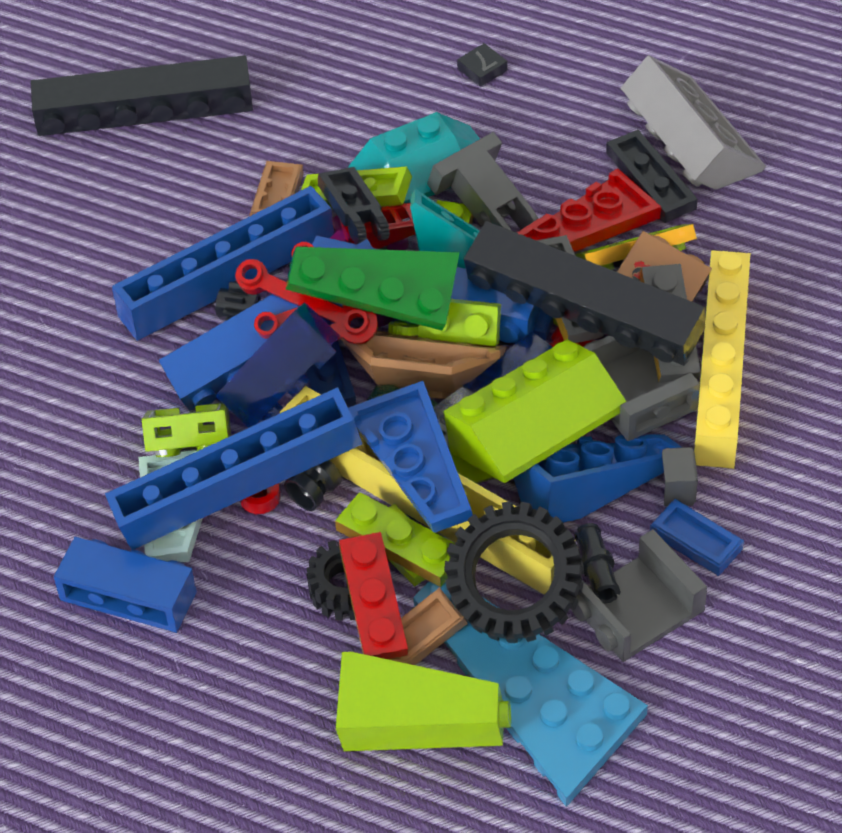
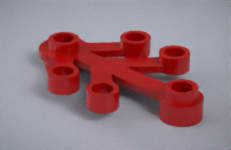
M300 242L293 247L292 256L296 247L314 246L309 242ZM246 260L236 270V281L245 293L256 295L266 291L299 306L277 315L271 312L260 313L254 320V327L262 338L272 339L280 331L320 317L334 323L313 332L305 328L293 331L290 335L289 343L298 355H308L315 348L342 338L351 344H363L371 340L377 332L378 320L375 313L343 305L342 308L324 299L286 290L287 282L270 275L265 265L258 260ZM249 269L258 270L255 278L251 280L245 279V273ZM354 318H363L364 323L360 328L354 329L350 327V323ZM266 320L274 321V325L269 331L261 330V324ZM302 336L309 337L307 346L302 348L296 346L298 338Z

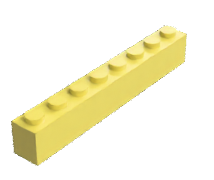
M305 386L280 413L321 394ZM360 433L362 445L330 459L342 477L390 505L395 503L405 514L428 526ZM458 473L473 515L476 514L478 518L486 514L484 508L492 505L495 510L502 509V502H508ZM466 521L438 531V533L456 543L458 540L455 535L460 526L465 530L470 523ZM510 535L498 539L489 545L480 556L482 559L544 595L549 590L553 581L555 569L553 556L543 543L532 537Z

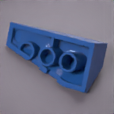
M665 434L641 435L630 441H627L623 435H618L615 438V443L593 441L591 436H584L577 440V444L565 446L513 479L521 502L530 503L535 510H538L540 506L548 510L550 516L553 518L557 516L564 523L581 519L664 473L662 450L683 447Z

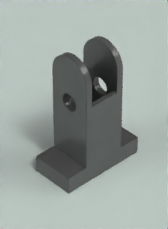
M494 131L433 165L427 182L430 189L437 195L451 187L481 227L488 221L511 230L503 219L510 215L520 230L538 219L528 202L495 162L502 142Z

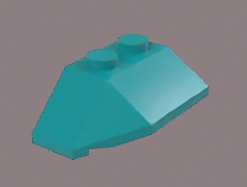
M435 112L370 138L348 168L355 167L356 170L407 166L412 179L403 204L411 203V194L415 189L426 197L435 195L427 185L433 165L480 138L470 125Z
M415 189L411 194L410 209L419 251L460 252L457 267L466 269L464 257L480 230Z

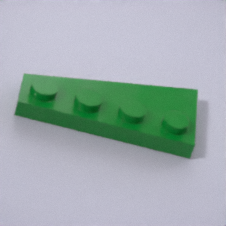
M296 247L293 252L285 289L442 331L447 322L460 252Z

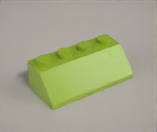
M567 339L444 410L449 449L454 455L497 480L506 483L620 414L621 404L627 401L597 355Z

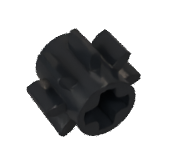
M230 281L229 289L220 288L215 306L216 316L224 317L225 321L261 301V294H247L240 288L237 281Z

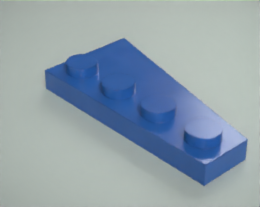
M424 381L348 408L358 432L433 533L468 521L467 519L473 513Z

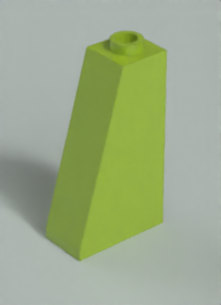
M351 651L342 652L336 731L343 751L503 746L504 728H511L512 717L510 701H503L499 683Z

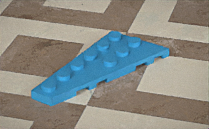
M429 581L413 597L414 607L436 591L439 586ZM445 582L440 589L454 605ZM483 598L486 602H488V603H490L491 605L495 606L494 604H492L491 602H489L488 600H486L485 598ZM467 622V625L444 643L456 657L457 664L465 675L469 674L472 678L499 683L503 701L509 700L511 704V728L506 729L517 743L523 745L533 758L534 766L543 777L546 776L557 790V796L567 807L646 717L648 705L540 634L536 635L537 640L527 642L525 638H518V643H508L506 638H500L497 641L489 638L484 632L482 634L479 633Z

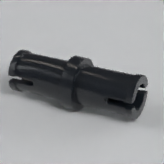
M594 523L583 524L577 528L574 537L582 556L584 575L589 578L593 593L603 604L611 603L618 598L616 594L620 595L621 593L613 572L615 563L612 553L605 548L600 527Z

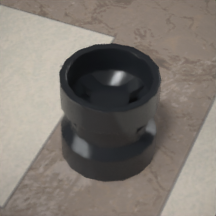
M328 460L288 478L284 483V488L289 497L298 506L307 511H314L323 502V495L326 492H333L340 485L342 476L337 467Z

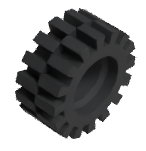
M335 540L328 542V551L321 546L316 550L317 557L311 556L309 559L307 580L310 599L313 600V605L317 610L320 607L322 608V614L326 617H329L332 611H334L335 620L343 621V615L349 614L350 621L355 620L348 587H337L330 583V579L333 576L345 572L340 548L336 545Z

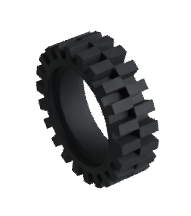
M502 502V509L495 510L492 505L484 508L486 514L480 518L476 514L468 518L467 520L470 525L465 530L460 526L455 533L458 539L457 542L449 544L447 552L450 559L445 561L444 571L448 579H445L447 590L451 594L450 598L466 622H469L479 633H486L491 639L499 641L500 638H506L508 643H518V638H525L527 642L537 640L536 635L544 632L546 636L554 632L552 626L557 622L561 625L565 623L568 619L567 612L570 608L575 610L579 602L577 599L578 592L582 593L583 590L582 574H584V566L574 537L557 516L553 518L548 510L540 506L538 510H535L530 503L521 502L520 507H514L512 502ZM510 535L532 537L543 543L551 552L555 567L553 581L546 594L532 606L520 610H505L486 602L479 594L475 581L476 565L481 554L498 539Z

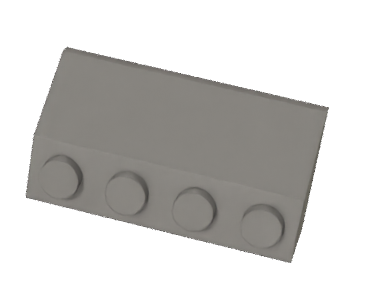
M648 55L621 86V90L629 98L627 105L636 114L646 119L648 122L645 125L646 129L666 144L664 147L666 154L674 161L682 164L685 168L682 172L683 175L695 186L699 187L703 184L717 190L760 173L765 169L766 165L691 75Z

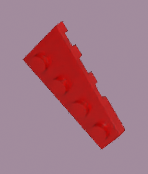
M617 168L609 173V178L604 183L600 184L596 181L587 187L586 194L576 201L572 198L561 204L559 212L554 215L545 214L517 233L536 241L567 235L573 251L576 252L660 219L661 206Z

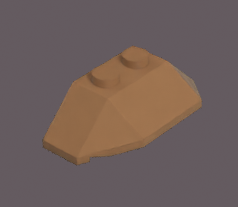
M377 331L371 340L363 344H351L343 338L341 339L375 383L388 386V392L424 381L429 397L440 399L451 398V393L456 394L506 354V345L487 346L464 342L439 341L418 337V335L402 336L385 331Z

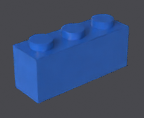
M74 537L53 576L60 601L175 633L178 632L197 593L192 568L185 566L181 562L174 560L167 562L156 559L138 550L127 551L119 549L97 539L86 540Z

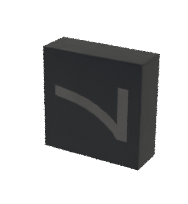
M483 43L457 59V69L481 87L508 70V61Z

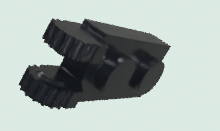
M355 167L318 173V187L345 227L348 226L349 235L354 244H359L367 239V232L364 226L367 222H370L372 232L378 241L389 238V225L381 212V206Z

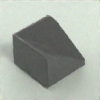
M692 447L663 449L662 459L665 476L664 506L668 507L674 499L687 506H694L698 485L694 450H692Z

